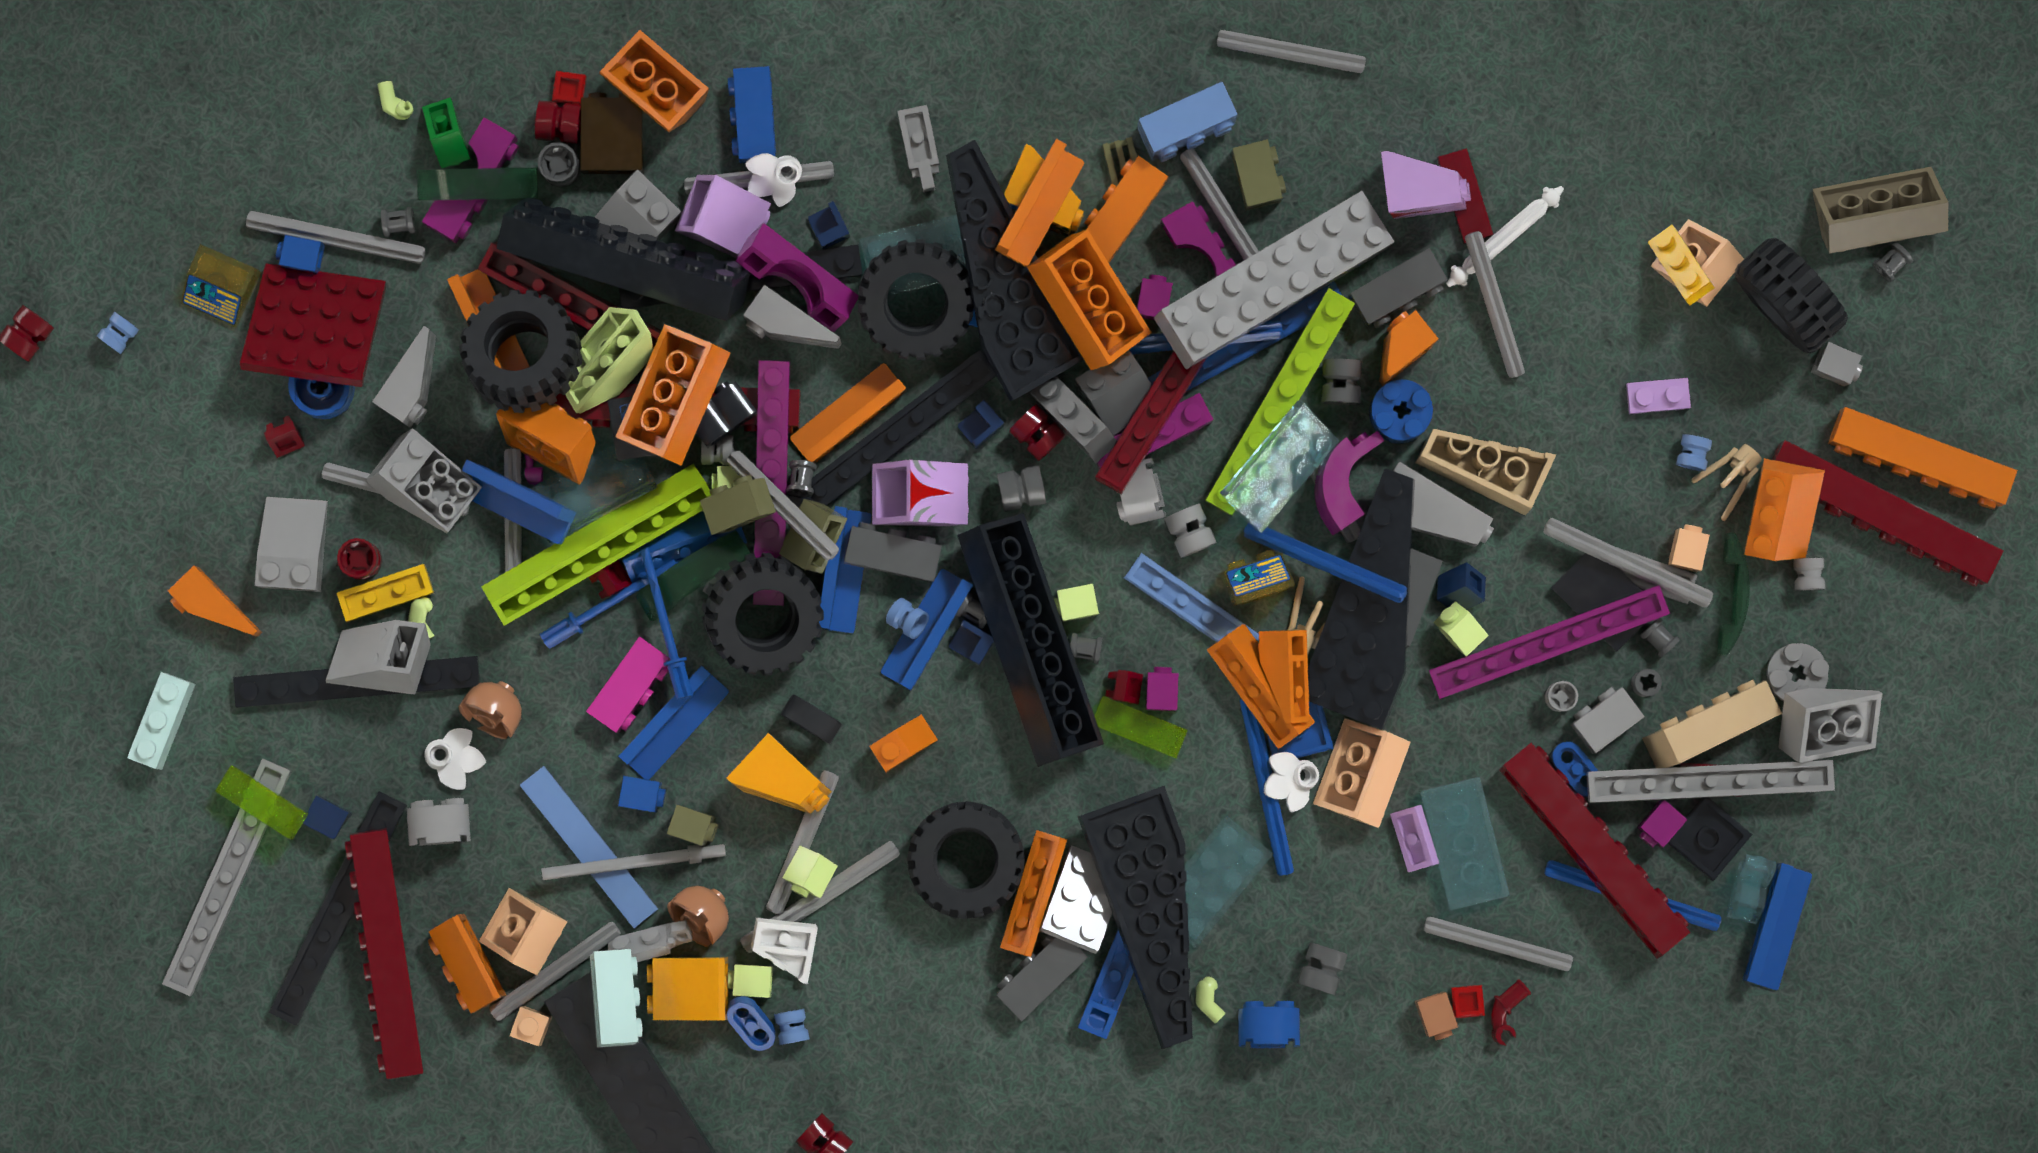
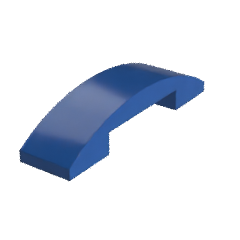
M1117 930L1078 1025V1028L1104 1039H1107L1134 972L1119 930Z

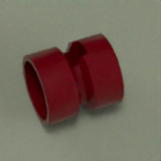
M539 100L535 118V139L553 141L557 137L561 143L578 144L581 136V105L565 103L562 107H558L556 102Z
M22 304L12 318L14 324L7 325L1 332L0 342L29 362L39 349L37 343L45 341L54 327Z
M1035 404L1010 428L1009 432L1020 443L1026 442L1028 444L1027 450L1040 461L1067 434L1055 422L1049 423V416ZM1039 430L1044 434L1041 439L1035 436Z
M354 538L342 544L338 550L337 561L338 566L346 575L358 580H367L379 572L382 565V556L379 549L365 539Z
M821 1113L796 1140V1143L807 1153H844L852 1145L853 1141L844 1132L835 1131L834 1123ZM820 1135L828 1140L824 1145L817 1139Z

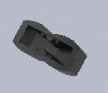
M726 381L715 388L713 392L715 396L710 399L696 431L707 449L758 414L736 381L732 384Z

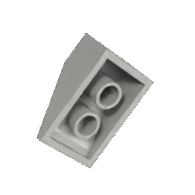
M637 169L613 194L595 218L599 219L602 224L609 226L621 225L626 227L628 232L637 235L649 234L655 236L657 241H660L679 222L682 212Z
M765 285L743 314L747 322V329L761 339L766 335L774 340L839 349L842 345L839 336Z
M423 326L372 401L409 428H411L413 423L418 425L427 413V409L424 407L428 402L436 335L425 326Z
M266 497L257 552L256 587L321 592L328 501Z
M1808 688L1785 693L1778 748L1798 763L1875 748L1882 693L1873 690Z

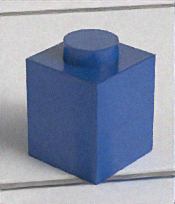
M285 235L284 242H279L276 260H280L279 265L281 267L318 274L321 268L325 245L320 241Z
M623 776L618 806L657 813V808L664 805L666 789H661L662 782Z

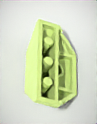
M609 307L580 341L582 346L580 350L582 365L577 367L579 375L575 382L569 381L568 384L571 389L565 394L575 412L581 414L620 395L648 363L653 352L651 333L637 310Z

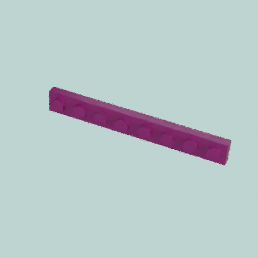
M759 360L756 467L787 496L790 361ZM777 512L755 521L754 555L756 558H760L762 553H771L774 558L781 556L779 552L786 537V521ZM761 590L753 593V605L784 606L785 595L776 590Z
M1660 585L1433 668L1429 670L1438 697L1441 699L1666 616L1670 612Z

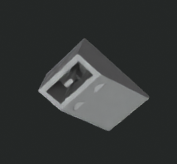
M413 428L398 437L366 479V482L388 501L445 533L450 531L482 488Z
M392 620L342 630L326 683L415 695L431 646L426 624Z

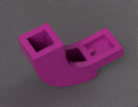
M1378 431L1370 436L1364 432L1351 442L1346 437L1326 454L1318 468L1314 487L1316 506L1321 519L1332 536L1365 514L1352 496L1349 487V474L1352 466L1360 457L1384 441Z

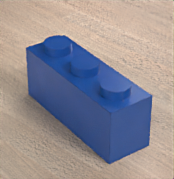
M770 67L733 69V77H728L729 96L735 95V107L730 108L731 126L737 125V137L732 138L733 156H738L740 163H746L749 159L759 154L768 153L776 157Z

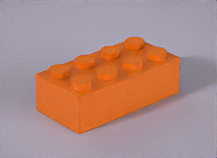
M1088 229L1068 236L1027 266L1090 370L1111 364L1152 333Z
M664 324L615 437L681 466L730 356V352L708 341Z

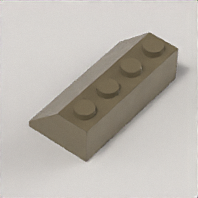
M1932 167L1813 189L1821 236L1829 254L1948 231V200Z

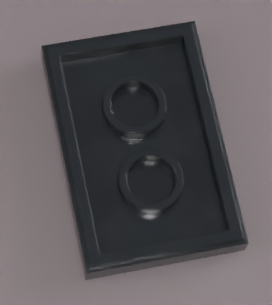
M1584 553L1551 587L1578 615L1642 591L1619 568L1587 553ZM1644 624L1606 637L1604 640L1617 652Z

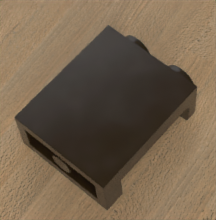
M599 92L589 93V97H581L582 173L633 174L638 169L644 174L643 110L623 93H619V98H609L606 93Z

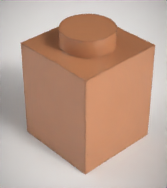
M1443 991L1415 1001L1426 1036H1434L1435 1040H1440L1453 1035L1452 1029L1458 1028L1446 992Z

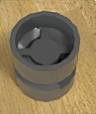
M560 142L551 143L545 146L539 154L538 168L545 180L552 186L559 188L567 187L578 179L581 172L580 161L574 150L568 145Z
M1353 359L1323 360L1322 378L1326 380V383L1322 385L1321 403L1328 405H1360L1361 387L1357 385V381L1361 379L1362 361ZM1337 382H1346V388H1337Z
M1039 465L1022 469L1020 475H1017L1014 470L997 473L1004 512L1021 509L1025 502L1029 506L1046 504Z
M1310 942L1305 957L1308 965L1302 967L1297 983L1335 995L1340 981L1337 972L1343 970L1348 954Z

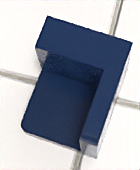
M834 201L828 203L829 207L808 217V221L822 249H827L850 238L849 231Z
M985 400L977 405L975 410L958 424L960 431L976 449L1004 426V422Z
M1467 562L1439 575L1437 600L1447 608L1456 601L1466 610L1485 601L1486 577Z
M963 620L949 647L980 666L994 640L992 636Z
M316 796L302 823L331 839H335L346 818H350L352 812L321 796Z

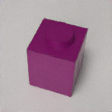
M1150 274L1149 279H1142L1137 310L1143 319L1155 320L1154 317L1169 305L1173 283L1167 282V277Z
M1154 667V672L1147 673L1146 710L1177 711L1179 673H1172L1171 667Z
M1660 800L1636 828L1642 832L1639 837L1650 847L1653 848L1657 845L1659 848H1663L1684 825L1687 819L1666 800Z

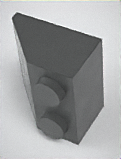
M1129 350L1111 364L1094 370H1088L1075 379L1080 394L1114 437L1125 430L1152 387L1143 369Z

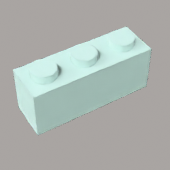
M160 673L128 754V759L154 769H163L196 684L168 673Z
M631 949L594 951L590 955L597 1048L634 1045L638 1042V1037H642L641 1018H636L635 1006L640 1005L639 988H634L633 975H637L638 971L636 957H631Z

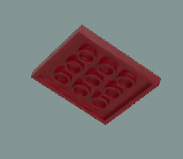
M266 263L240 360V369L362 387L384 300L386 281L318 271V274Z

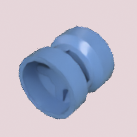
M114 311L109 318L110 323L108 326L102 328L96 336L121 354L126 348L127 340L134 337L139 329ZM113 326L117 328L119 331H121L123 334H125V336L123 337L114 329H112Z
M1683 434L1681 439L1683 449L1682 453L1677 457L1676 465L1692 470L1706 471L1708 463L1706 453L1711 449L1712 440Z
M899 598L889 609L886 623L895 629L901 628L903 634L911 639H915L924 631L929 615L920 608L914 609L912 603L904 598Z
M804 1009L774 1014L776 1024L780 1026L781 1031L778 1035L780 1045L810 1039L809 1032L804 1027L803 1021L806 1018Z

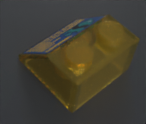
M200 244L187 272L181 304L237 328L261 272L252 266Z
M1273 550L1257 554V561L1246 564L1245 560L1242 559L1227 564L1228 570L1223 571L1222 574L1233 608L1290 590L1295 586L1282 553L1275 555Z

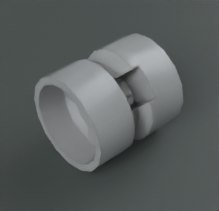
M1200 504L1193 505L1164 518L1170 535H1176L1177 537L1174 544L1180 558L1194 554L1217 543L1211 528L1204 526L1206 516ZM1188 524H1190L1191 528L1193 529V531L1189 533L1187 532L1186 526Z

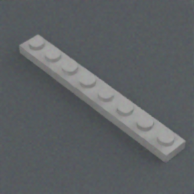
M266 759L261 760L163 980V985L188 996L193 995L290 777L291 770Z
M1833 760L1803 763L1778 762L1587 772L1588 803L1835 791Z

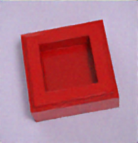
M556 71L552 102L581 105V97H584L587 76Z
M1482 985L1451 987L1452 1007L1455 1018L1485 1016Z

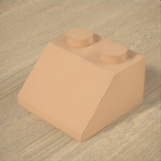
M1688 219L1678 232L1715 287L1697 300V302L1707 307L1735 273L1737 265L1744 258L1729 240ZM1657 258L1651 267L1676 287Z
M508 888L479 942L512 964L538 975L556 941L562 934L567 921L522 894Z

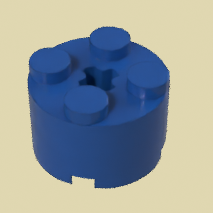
M289 377L288 382L289 394L295 405L309 416L317 419H331L345 412L353 400L355 386L324 382L328 385V389H324L323 394L315 390L316 386L321 385V381Z
M1403 379L1391 381L1381 387L1373 397L1369 407V418L1374 430L1378 431L1384 440L1399 444L1419 437L1429 426L1433 414L1429 393L1419 384ZM1400 404L1404 405V410L1408 412L1402 419L1397 418L1398 413L1393 411V408H1397Z
M1247 1001L1243 1004V1008L1238 1009L1239 1047L1244 1048L1246 1042H1250L1251 1048H1285V1044H1288L1290 1041H1293V1047L1300 1046V1009L1294 1008V1001H1277L1274 1007H1263V1001Z

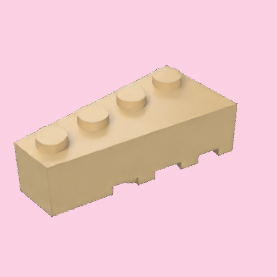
M1433 429L1423 445L1416 464L1526 515L1535 503L1556 454L1539 453L1523 447L1516 448L1501 445L1499 442L1483 441L1466 435Z
M1750 680L1738 686L1739 692L1732 696L1728 692L1711 699L1713 705L1705 709L1701 704L1686 711L1688 717L1678 721L1677 717L1661 723L1662 729L1642 738L1656 768H1669L1680 764L1782 714L1767 681L1755 684L1754 680Z

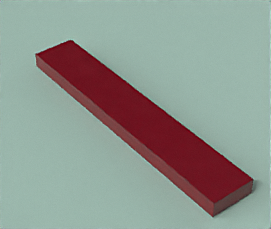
M1173 351L1098 471L1095 480L1121 495L1123 494L1207 358L1186 370L1175 351Z

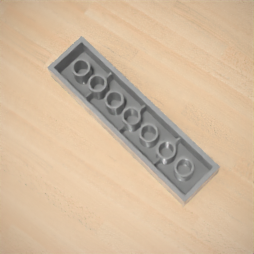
M1360 191L1163 308L1154 319L1187 370L1384 252L1394 243V240L1363 191Z

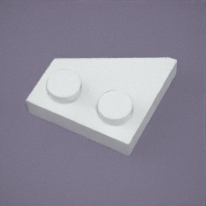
M756 918L751 948L758 955L771 960L774 965L783 971L786 970L797 977L800 982L808 984L818 928L816 924Z

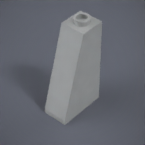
M1397 463L1393 471L1415 479L1412 530L1474 547L1480 541L1484 544L1494 530L1490 526L1493 518L1403 463Z

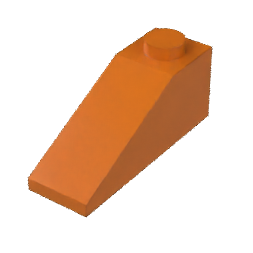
M193 566L168 590L173 596L170 602L182 614L187 611L190 614L254 636H259L262 633L197 566Z
M1307 630L1259 631L1258 649L1260 664L1285 722H1310Z

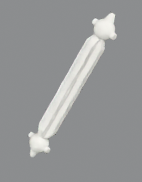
M1562 186L1554 189L1543 188L1541 199L1531 202L1485 242L1490 260L1546 213L1548 206L1557 208L1564 188ZM1470 255L1465 259L1462 267H1457L1456 265L1451 267L1450 278L1446 283L1448 287L1456 284L1467 285L1468 275L1475 273Z

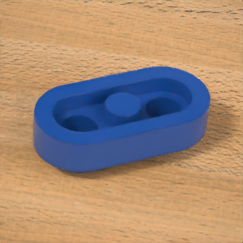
M1573 742L1558 744L1551 754L1554 767L1567 777L1569 786L1575 793L1587 797L1588 788L1581 785L1580 779L1584 775L1587 776V772L1598 771L1577 744ZM1565 751L1572 755V760L1569 763H1564L1561 759V755Z
M746 996L732 999L727 1008L728 1022L751 1049L757 1051L769 1049L775 1041V1027L753 999ZM739 1008H745L747 1010L740 1011ZM762 1029V1030H764L765 1032H763V1033H758V1032H756V1030Z

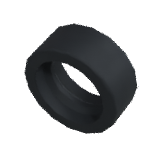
M792 694L781 712L783 717L828 744H831L842 726L841 722L795 694Z

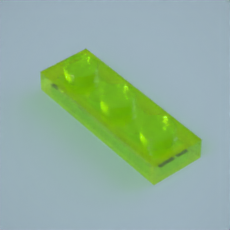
M1102 696L1095 713V719L1100 729L1177 759L1188 731Z
M233 765L229 767L215 790L291 840H293L309 814Z

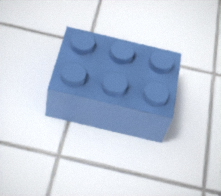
M1220 82L1140 118L1137 129L1151 160L1154 161L1159 158L1160 162H1164L1175 157L1178 149L1187 146L1189 150L1205 143L1204 139L1211 134H1214L1217 138L1232 131L1231 127L1235 124L1238 114L1223 82Z

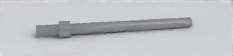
M698 844L689 845L687 849L541 868L542 879L551 880L689 861V864L701 863L702 859L726 856L724 844L700 847Z

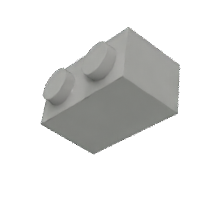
M1610 687L1597 697L1600 703L1592 709L1586 705L1573 715L1576 721L1570 725L1592 754L1600 751L1645 717L1623 687L1618 688L1616 691L1613 687Z

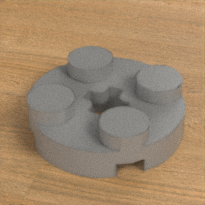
M1792 643L1774 652L1768 661L1766 676L1772 693L1784 701V696L1787 692L1808 688L1825 689L1828 682L1829 665L1824 660L1823 655L1814 647L1803 643ZM1800 665L1804 668L1802 673L1805 675L1804 680L1798 679L1794 682L1792 680L1793 674L1789 672L1790 668H1798Z

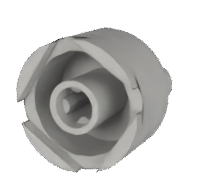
M1152 458L1142 461L1123 494H1120L1121 501L1117 502L1120 519L1124 523L1128 522L1130 526L1166 517V512L1159 510L1165 504L1157 473L1153 474L1152 468L1149 469L1150 466H1154Z
M464 798L445 799L441 801V805L435 806L433 805V800L415 801L410 803L411 808H407L409 846L417 845L418 840L419 846L452 844L456 841H461V838L462 843L471 841L468 804H464Z

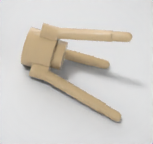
M1744 444L1739 450L1734 447L1726 456L1707 467L1706 471H1701L1692 478V482L1696 483L1730 460H1732L1730 466L1733 470L1720 484L1721 488H1725L1738 474L1741 476L1745 475L1721 516L1722 521L1727 520L1749 481L1759 471L1756 466L1762 461V458L1747 444Z
M1302 576L1298 581L1287 630H1307L1308 655L1311 648H1316L1325 623L1314 636L1316 631L1312 630V627L1323 605L1322 601H1318L1306 626L1299 624L1297 629H1295L1305 578Z

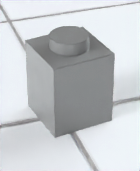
M1827 342L1820 348L1811 373L1839 385L1847 386L1852 381L1856 382L1863 367V365L1859 364L1862 356Z

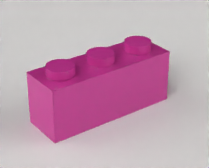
M639 637L586 712L615 733H619L621 729L626 732L636 719L633 712L640 704L644 707L654 694V691L650 688L658 679L662 682L669 673L667 666H663V663L670 661L669 657Z

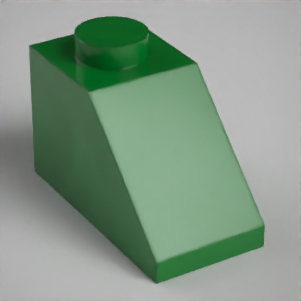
M451 97L423 106L422 109L430 141L441 169L469 160L467 144Z

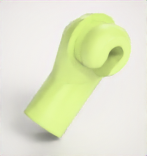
M392 81L378 83L383 111L398 120L408 119L413 113L412 104L409 101L405 102L395 97Z
M421 597L411 603L408 621L426 624L429 639H432L435 635L425 621L427 613L433 608V604L429 598Z
M1205 977L1196 986V1005L1216 1024L1225 1015V1012L1214 1002V991L1218 988L1217 981L1212 977Z

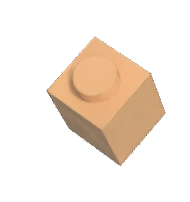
M1685 524L1684 529L1679 528L1675 530L1668 565L1693 572L1702 571L1710 535L1702 533L1703 528L1687 524Z
M521 1006L510 1036L536 1046H541L552 1016L526 1006Z

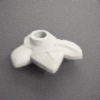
M766 153L756 155L746 162L747 169L754 173L748 184V192L758 197L772 195L778 207L784 206L792 200L796 193L795 183L802 174L801 164L795 157L781 156L777 158ZM790 166L791 170L784 173L781 171L783 167Z
M463 728L453 729L446 734L443 740H434L425 749L427 764L437 770L440 781L450 788L457 790L465 789V773L478 770L486 763L482 753L469 745L472 739L471 730ZM438 749H443L446 752V757L442 761L435 758V752Z
M1289 752L1272 755L1269 758V763L1275 773L1271 774L1265 782V795L1272 799L1286 798L1287 807L1290 812L1302 809L1309 801L1310 789L1318 782L1319 771L1317 767L1308 760H1298L1294 754ZM1301 770L1305 772V779L1303 781L1300 778Z

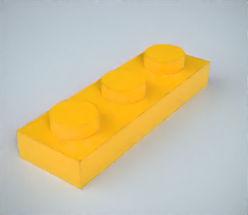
M1670 225L1648 241L1651 249L1689 305H1692L1715 288L1673 225Z
M425 564L337 592L346 622L434 594Z

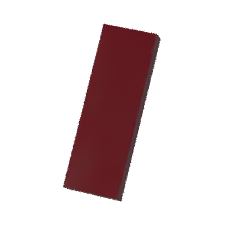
M1467 148L1437 157L1440 167L1457 171L1462 179H1466L1467 183H1469L1471 201H1466L1467 209L1453 211L1463 244H1466L1465 236L1476 231L1482 233L1483 239L1493 236L1494 234Z

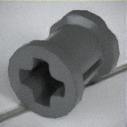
M407 206L406 210L388 212L386 209L381 210L382 229L385 237L395 232L409 231L410 234L415 233L416 226L412 206Z
M1894 242L1891 244V250L1880 260H1875L1872 265L1885 280L1892 282L1895 280L1894 275L1906 264L1910 265L1913 262V258L1903 246Z
M807 460L790 461L789 468L792 471L790 485L786 487V493L797 497H811L814 493L813 488H811L813 472L816 471L817 465Z
M969 592L957 611L956 616L967 618L977 624L978 629L983 630L987 620L982 605Z
M1658 618L1639 636L1642 639L1646 638L1657 649V655L1661 658L1680 641V638L1672 636L1661 624L1663 620Z
M1072 633L1070 647L1074 658L1093 660L1094 664H1099L1103 637L1091 639L1078 637L1077 634Z
M1644 669L1634 674L1631 679V686L1633 687V692L1640 697L1653 696L1661 689L1662 679L1655 670ZM1650 676L1649 682L1653 684V688L1643 690V684L1639 682L1640 678L1643 679Z

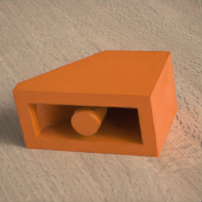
M921 714L869 747L887 773L938 741V739Z

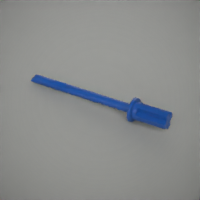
M647 547L641 550V555L670 661L663 663V666H667L675 696L679 700L693 696L685 668L687 657H678L653 560Z
M675 559L655 570L657 579L679 567ZM647 575L577 617L572 612H569L567 618L540 633L544 644L550 649L577 632L582 634V624L649 585Z

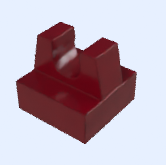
M289 415L283 417L284 424L278 427H274L272 423L267 424L266 432H264L266 440L277 458L305 446L301 434Z
M619 560L589 577L592 583L599 580L604 590L598 593L601 599L614 595L632 584Z
M1126 670L1109 672L1108 678L1116 680V686L1113 691L1106 690L1105 696L1121 702L1139 704L1143 674Z

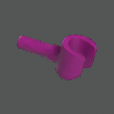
M524 454L526 461L525 478L527 482L531 485H542L543 467H534L533 459Z

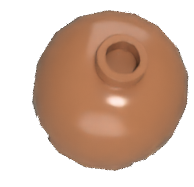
M501 681L498 684L493 682L479 683L466 694L458 706L460 713L466 720L470 722L473 717L484 725L478 729L500 739H507L508 735L510 738L512 737L522 716L519 699L513 694L514 689Z
M703 886L687 887L679 892L667 905L672 920L674 922L686 920L692 931V940L705 947H708L710 944L713 945L726 930L729 921L728 910L724 903L725 898L716 889L710 890Z

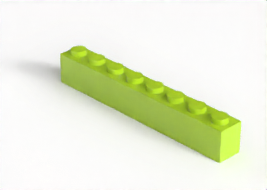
M1328 288L1208 495L1206 502L1233 516L1353 309L1354 302Z
M692 464L567 536L561 545L555 543L484 584L481 588L505 626L703 511L700 500L711 496L710 489L695 465Z

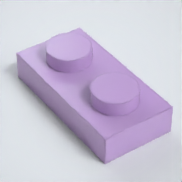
M1688 378L1626 384L1629 414L1691 408Z
M1422 805L1391 813L1407 871L1412 872L1439 864Z

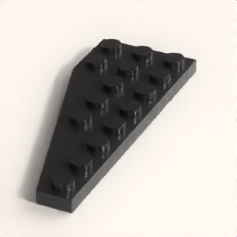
M972 140L947 154L946 159L981 348L1008 399L1012 401L1084 359L1028 268L995 250L1014 213L976 140ZM1036 254L1033 256L1030 264L1038 259Z
M1387 468L1383 471L1349 562L1406 586L1407 595L1401 603H1397L1342 579L1308 667L1309 702L1384 730L1406 674L1405 660L1410 595L1411 535L1415 479Z
M1161 786L1078 816L1161 1049H1165L1192 1039L1193 1034L1192 1007L1189 997L1188 903H1186L1185 883H1187L1184 865V855L1186 854L1185 841L1165 786Z

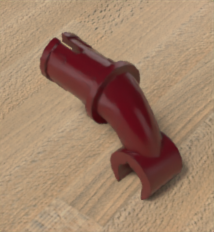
M1520 979L1516 980L1500 996H1494L1495 1001L1491 1014L1493 1029L1491 1034L1493 1040L1501 1045L1507 1046L1501 1039L1503 1030H1507L1511 1037L1516 1038L1514 1028L1507 1025L1506 1016L1512 1014L1511 1010L1527 996L1531 995L1530 990Z

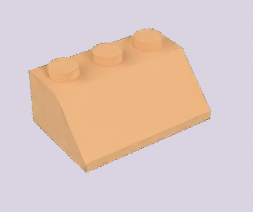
M1344 718L1313 804L1379 828L1411 742L1387 731Z

